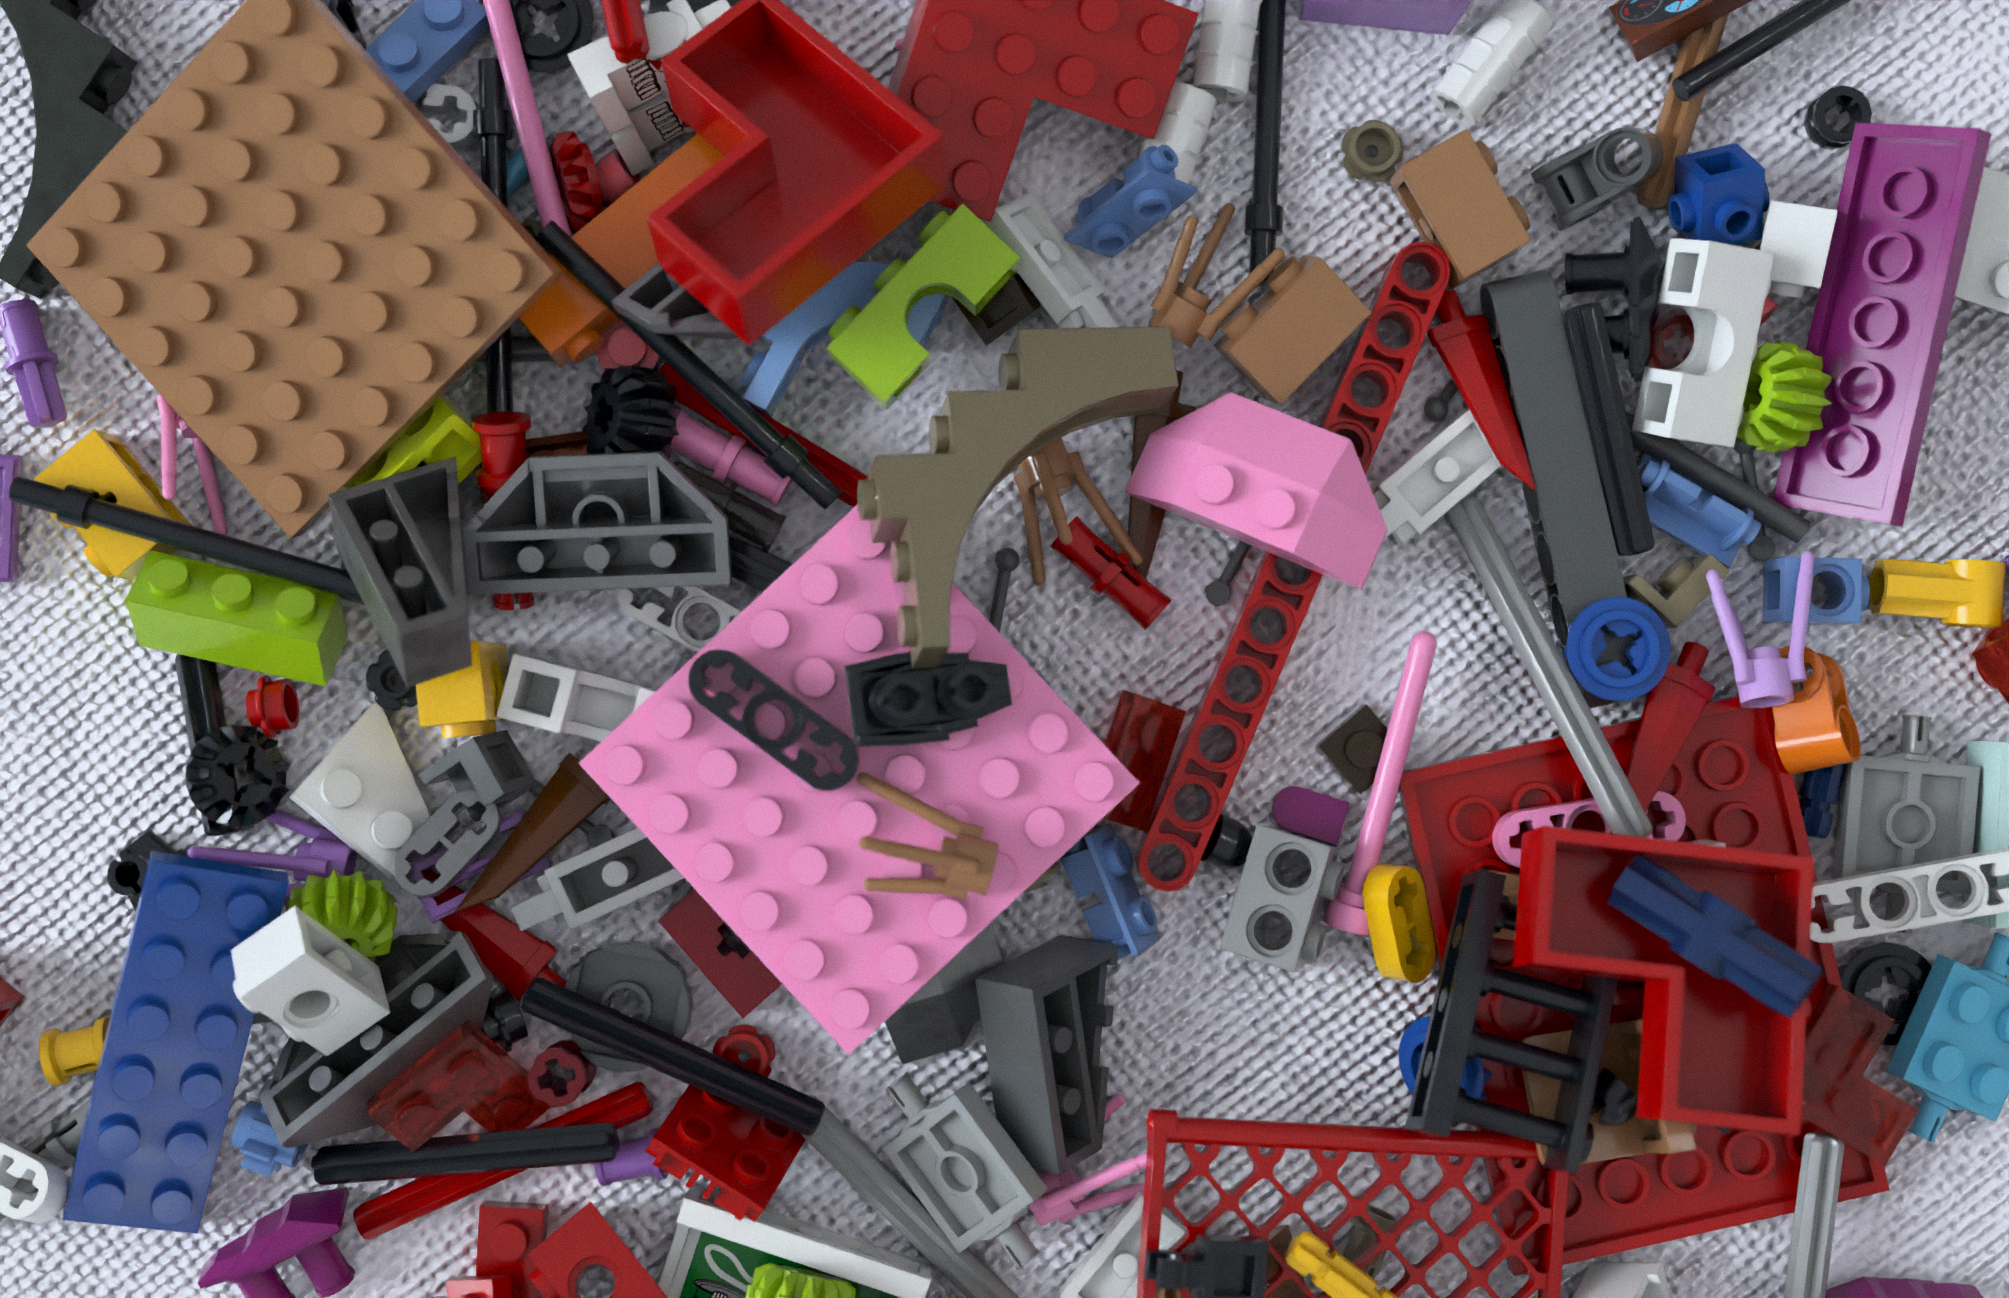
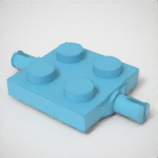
M1994 933V938L1981 967L1964 965L1937 954L1886 1069L1887 1073L1909 1082L1915 1091L1923 1096L1907 1131L1932 1143L1936 1141L1935 1138L1949 1108L1953 1110H1970L1996 1122L2009 1094V980L2007 979L2009 973V937L1999 933Z

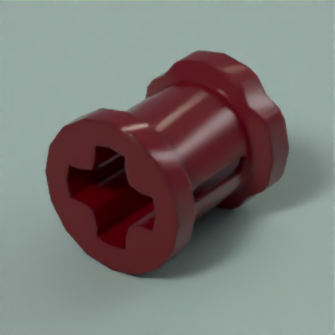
M573 1039L560 1040L550 1045L546 1051L535 1058L532 1068L528 1071V1087L533 1096L551 1107L566 1106L575 1101L580 1093L584 1092L591 1085L595 1078L596 1065L591 1063L580 1052L582 1049ZM557 1063L562 1068L572 1066L575 1076L566 1083L563 1077L553 1079L550 1069Z

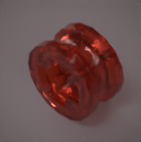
M1689 315L1671 317L1658 324L1652 330L1650 363L1654 368L1666 370L1682 363L1676 360L1677 352L1671 355L1667 354L1664 342L1674 337V330L1681 331L1679 338L1682 339L1688 336L1693 346L1694 327ZM1691 350L1683 354V361L1689 355Z

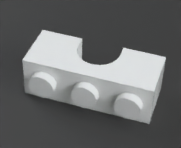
M1670 239L1658 303L1677 306L1689 315L1694 327V342L1689 355L1678 366L1666 370L1644 367L1632 426L1633 431L1734 448L1738 427L1744 415L1743 403L1751 365L1757 353V336L1765 298L1771 286L1770 274L1775 253L1713 241Z
M513 654L496 717L558 734H571L602 742L658 689L530 655Z

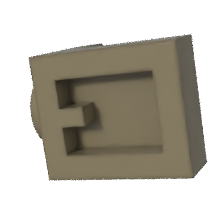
M1712 554L1692 557L1690 560L1682 556L1673 562L1656 581V584L1661 588L1660 592L1655 590L1638 574L1625 576L1623 580L1627 597L1640 601L1650 607L1661 618L1666 629L1677 628L1711 592L1706 578L1709 570L1718 571L1721 580L1730 571Z

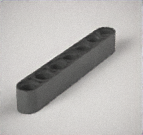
M1541 270L1483 283L1480 287V304L1482 314H1485L1486 319L1490 315L1494 328L1490 329V336L1536 488L1535 491L1521 481L1559 650L1570 670L1568 661L1563 655L1568 637L1567 627L1577 618L1585 606L1605 598L1628 597L1557 290L1548 270ZM1602 630L1605 635L1603 639L1606 642L1607 648L1600 654L1601 658L1595 661L1596 665L1617 660L1623 667H1628L1626 664L1628 660L1625 657L1624 651L1631 645L1630 641L1637 637L1636 633L1632 636L1613 638L1609 632ZM1577 683L1590 709L1622 702L1594 697Z

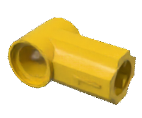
M1902 559L1875 560L1872 573L1868 577L1871 614L1940 619V624L1948 626L2001 628L2006 563L1967 559L1945 560L1944 564Z

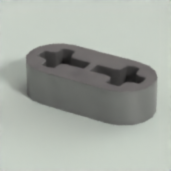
M475 790L457 792L448 798L396 854L393 871L395 879L401 888L415 897L421 898L439 896L446 891L487 849L500 832L501 816L495 804L484 806ZM464 805L471 811L479 805L485 807L487 810L481 817L483 823L487 826L484 832L477 835L469 830L454 844L447 839L461 823L455 815L460 807ZM442 844L449 850L435 865L437 871L441 873L438 880L431 883L423 878L416 884H413L409 879L415 871L414 867L409 863L412 856L419 853L427 858Z

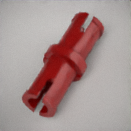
M1076 516L1068 524L1073 538L1072 542L1069 545H1064L1058 536L1050 547L1072 563L1093 583L1089 588L1098 596L1104 592L1146 630L1172 599L1153 586L1140 572L1129 564V561L1132 559L1123 550L1118 554Z

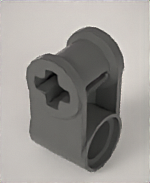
M1618 128L1609 131L1583 147L1573 149L1551 160L1531 173L1535 184L1542 183L1559 215L1555 223L1559 231H1562L1595 215L1611 205L1612 201L1649 182L1659 172L1663 164L1664 152L1660 140L1654 133L1644 128ZM1630 138L1641 147L1643 160L1639 169L1634 174L1627 176L1616 167L1614 157L1619 144Z

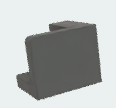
M507 730L473 737L418 774L424 786L451 780L457 792L475 790L484 806L495 804L499 810L537 786ZM479 805L472 811L467 809L474 821L482 820L481 817L487 810L482 805Z

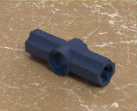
M1639 854L1624 869L1613 886V891L1606 902L1670 942L1668 948L1720 981L1727 978L1746 990L1747 994L1790 1019L1802 1006L1824 970L1814 962L1758 929L1760 923L1707 890L1700 893L1682 882L1673 873Z

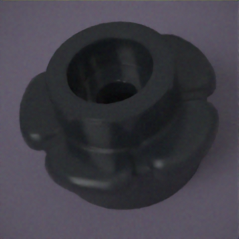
M388 650L380 653L378 656L379 661L376 664H371L366 673V686L369 691L374 692L376 695L375 702L382 708L391 711H398L402 706L414 707L418 705L416 685L407 688L404 680L401 685H394L392 677L399 673Z
M508 990L489 998L480 1032L489 1048L499 1043L503 1051L507 1053L512 1051V1044L528 1037L527 1027L521 1011Z

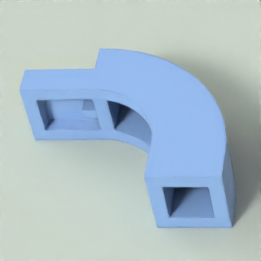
M854 262L761 336L758 340L771 347L766 355L758 351L748 364L741 380V385L748 388L743 399L772 418L806 355L819 342L830 336L828 335L830 328L846 310L855 305L861 311L876 296L878 291L873 287V284L889 264L877 262ZM937 294L925 297L912 308L909 314L907 329L923 348L950 301L947 295Z

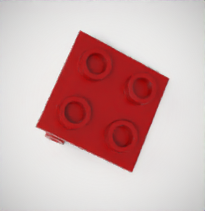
M689 1085L651 1139L645 1152L656 1158L652 1165L657 1168L661 1167L679 1180L683 1178L689 1167L695 1170L685 1185L689 1189L692 1188L699 1175H703L711 1181L702 1195L703 1198L707 1200L718 1185L722 1189L714 1202L735 1215L737 1220L741 1221L743 1216L755 1223L760 1214L765 1210L806 1139L796 1131Z

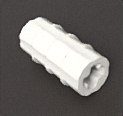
M1203 0L1205 4L1202 23H1200L1201 27L1198 30L1200 38L1198 52L1194 60L1196 65L1193 86L1207 91L1217 101H1243L1247 96L1251 66L1254 64L1252 56L1256 40L1255 36L1258 33L1256 30L1258 14L1263 0Z
M1501 0L1490 16L1484 18L1485 22L1473 38L1465 43L1466 47L1453 64L1446 67V73L1429 95L1434 104L1453 121L1466 127L1476 125L1493 102L1498 101L1497 96L1510 79L1517 76V70L1530 53L1536 51L1537 44L1551 28L1553 22L1548 12L1535 0Z
M1174 81L1154 139L1145 138V141L1140 144L1142 149L1139 157L1149 146H1169L1178 158V165L1174 168L1176 179L1188 184L1194 166L1199 162L1198 155L1205 135L1210 131L1208 127L1217 104L1216 98L1203 89L1187 83ZM1180 206L1160 222L1173 223L1177 218Z

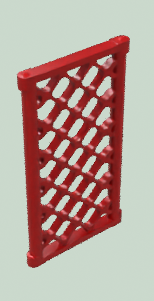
M1149 1110L1148 1118L1146 1119V1140L1148 1145L1136 1298L1156 1297V1279L1144 1278L1146 1250H1159L1162 1208L1171 1209L1185 1227L1183 1236L1168 1249L1170 1251L1182 1252L1189 1244L1196 1242L1197 1235H1204L1205 1230L1224 1212L1231 1210L1248 1227V1236H1259L1269 1242L1270 1232L1289 1214L1297 1213L1310 1227L1312 1233L1329 1245L1331 1253L1333 1250L1339 1253L1332 1242L1334 1234L1351 1218L1361 1216L1374 1231L1376 1238L1373 1245L1352 1263L1363 1270L1382 1251L1390 1250L1405 1270L1402 1279L1389 1290L1397 1297H1400L1410 1286L1419 1284L1430 1298H1439L1426 1283L1425 1274L1443 1255L1453 1253L1466 1268L1467 1277L1445 1298H1464L1475 1287H1482L1490 1298H1499L1488 1284V1275L1510 1255H1514L1529 1274L1526 1284L1511 1298H1529L1536 1290H1538L1537 1298H1560L1569 1172H1555L1546 1169L1544 1204L1541 1205L1525 1185L1526 1178L1532 1173L1536 1166V1161L1539 1160L1536 1143L1499 1132L1450 1130L1449 1137H1430L1405 1130L1404 1127L1178 1117L1176 1110ZM1167 1143L1181 1144L1183 1152L1189 1159V1168L1169 1187L1163 1188ZM1195 1144L1206 1145V1147L1202 1150H1196ZM1220 1146L1245 1147L1248 1156L1253 1161V1171L1233 1190H1223L1209 1172L1210 1163L1217 1157ZM1259 1147L1270 1148V1150L1266 1153H1260ZM1285 1149L1309 1150L1311 1158L1317 1165V1173L1298 1192L1290 1194L1274 1177L1273 1169L1282 1159ZM1323 1150L1333 1151L1330 1156H1324ZM1348 1152L1372 1153L1374 1161L1380 1168L1379 1178L1359 1196H1352L1337 1178L1338 1169L1345 1163ZM1386 1154H1396V1156L1392 1159H1387ZM1412 1155H1433L1437 1165L1442 1170L1443 1177L1423 1198L1415 1199L1402 1184L1400 1179L1401 1173L1410 1163ZM1449 1156L1459 1158L1454 1162H1450ZM1474 1157L1497 1158L1498 1166L1505 1176L1504 1182L1485 1201L1478 1202L1463 1183L1464 1175L1472 1167ZM1512 1159H1518L1520 1162L1513 1165ZM1204 1176L1218 1192L1219 1202L1201 1220L1189 1222L1175 1206L1174 1198L1193 1178ZM1268 1179L1282 1195L1283 1204L1263 1224L1254 1225L1240 1209L1239 1200L1259 1180ZM1329 1181L1345 1197L1346 1207L1326 1227L1319 1228L1304 1212L1303 1203L1321 1184ZM1394 1184L1408 1200L1409 1210L1390 1229L1381 1230L1368 1215L1366 1210L1367 1204L1387 1185ZM1457 1187L1471 1204V1213L1452 1232L1444 1233L1431 1218L1430 1207L1448 1189ZM1514 1190H1519L1531 1204L1533 1215L1513 1235L1507 1236L1493 1220L1492 1211L1508 1194ZM1424 1219L1437 1234L1438 1243L1419 1263L1410 1264L1397 1249L1396 1239L1415 1220ZM1485 1221L1499 1237L1500 1246L1484 1263L1478 1267H1473L1460 1252L1459 1242L1476 1224ZM1542 1225L1540 1267L1535 1269L1522 1254L1521 1245L1524 1240ZM1269 1242L1268 1251L1277 1260L1278 1271L1266 1282L1264 1298L1288 1279L1294 1280L1307 1295V1298H1332L1324 1291L1312 1293L1299 1278L1298 1272L1286 1263L1285 1259L1279 1255ZM1192 1288L1178 1289L1180 1298H1191Z

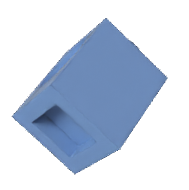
M1779 557L1764 560L1762 623L1792 624L1801 557ZM1815 557L1813 577L1817 575L1824 580L1828 588V597L1821 608L1815 606L1810 601L1808 624L1846 625L1861 623V612L1867 608L1870 597L1868 577L1866 574H1862V559Z

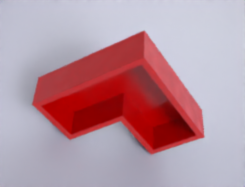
M780 0L739 1L661 60L673 113L724 155V157L646 217L658 263L664 271L748 346L753 344L948 186L944 134Z
M917 0L888 89L944 134L948 186L929 201L957 210L963 203L978 218L991 222L1034 97L1154 139L1199 13L1165 0Z
M1542 826L1523 833L1513 967L1645 982L1636 1117L1768 1133L1800 1135L1807 998L1792 1019L1782 1013L1779 1014L1747 994L1746 990L1727 978L1720 981L1669 949L1670 942L1606 902L1613 891V886L1624 869L1639 854L1673 873L1682 882L1700 893L1707 890L1760 923L1758 929L1809 959L1814 857Z

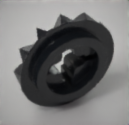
M509 0L528 73L530 71H537L554 75L558 69L572 64L567 54L593 42L592 29L595 16L589 0ZM532 5L537 12L541 11L547 17L555 12L560 14L554 21V25L558 30L557 35L560 38L557 42L552 37L548 38L542 32L534 37L529 35L536 26L531 19L532 14L527 9L528 6Z
M240 725L224 726L202 737L189 755L185 772L188 794L196 808L209 820L227 827L251 826L275 814V809L282 797L290 791L286 786V772L291 764L283 759L278 750L279 741L268 738L259 732L257 727ZM246 756V771L254 775L255 779L259 780L260 783L241 786L238 794H236L234 790L235 779L226 775V771L217 769V767L238 765L243 760V757Z
M1880 942V944L1867 948L1856 949V955L1848 964L1838 968L1852 1030L1860 1038L1872 1043L1891 1046L1898 1045L1932 968L1929 962L1915 950L1900 944ZM1886 974L1889 984L1909 990V994H1899V997L1889 999L1888 1009L1884 1012L1882 1003L1864 996V992H1871V989L1881 987L1882 977Z

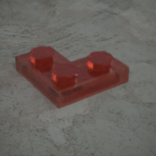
M1122 690L1104 745L1140 784L1107 813L1103 819L1146 832L1186 711L1133 692Z
M1829 983L1811 1014L1810 1022L1806 1023L1801 1117L1841 1139L1876 1162L1886 1166L1918 1109L1864 1078L1863 1074L1895 1020L1843 988Z
M469 1020L464 1022L366 1102L369 1117L412 1152L463 1111L490 1133L524 1130L551 1108L544 1101L537 1100L528 1087V1071Z

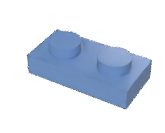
M417 0L381 33L365 51L413 103L490 30L485 7L476 0Z

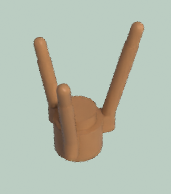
M1226 203L1223 206L1187 277L1182 283L1179 279L1198 224V219L1194 215H1189L1185 219L1162 286L1150 305L1156 310L1148 323L1154 327H1170L1171 337L1190 348L1193 346L1198 335L1211 341L1222 321L1285 257L1283 249H1275L1210 314L1206 312L1212 300L1196 291V288L1235 212V206L1232 203Z
M1062 438L1030 455L1018 466L1020 473L1015 475L1014 479L1021 496L1033 581L1036 586H1043L1046 582L1035 495L1037 501L1047 502L1061 543L1069 545L1073 538L1060 496L1073 489L1070 480L1072 478L1079 485L1119 547L1132 558L1130 562L1136 566L1142 563V555L1132 542L1131 537L1086 472L1080 453L1077 451L1068 454Z
M863 772L857 776V782L861 786L957 836L956 839L944 836L939 851L891 840H882L869 836L862 837L859 845L864 850L935 866L934 876L945 878H867L863 883L866 890L893 893L946 894L966 899L968 891L986 895L996 861L998 843L981 839L983 827L961 822Z

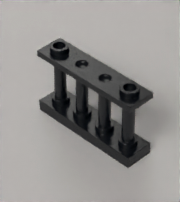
M1484 869L1464 874L1461 877L1405 1130L1430 1137H1449L1451 1126L1456 1127L1459 1122L1548 1146L1543 1168L1555 1172L1578 1173L1580 1162L1583 1163L1588 1158L1593 1144L1594 1128L1588 1121L1618 979L1584 975L1581 990L1496 967L1494 959L1488 957L1493 934L1499 933L1502 928L1515 931L1517 905L1509 903L1508 895L1502 894L1506 880L1505 875ZM1488 992L1575 1016L1567 1055L1481 1031L1480 1024L1474 1022L1479 997H1485ZM1475 1056L1561 1080L1554 1120L1466 1096L1465 1088L1460 1087L1465 1061L1470 1062Z

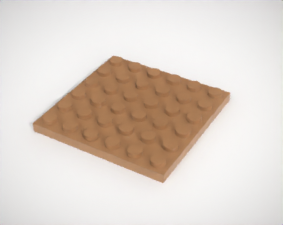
M246 0L26 244L32 253L290 539L303 535L330 508L328 495L349 489L563 273L558 265L321 0Z

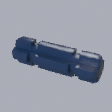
M1845 764L1805 772L1800 797L1804 798V802L1800 808L1807 836L1821 839L1829 835L1833 819V813H1830L1829 809L1831 804L1836 805Z

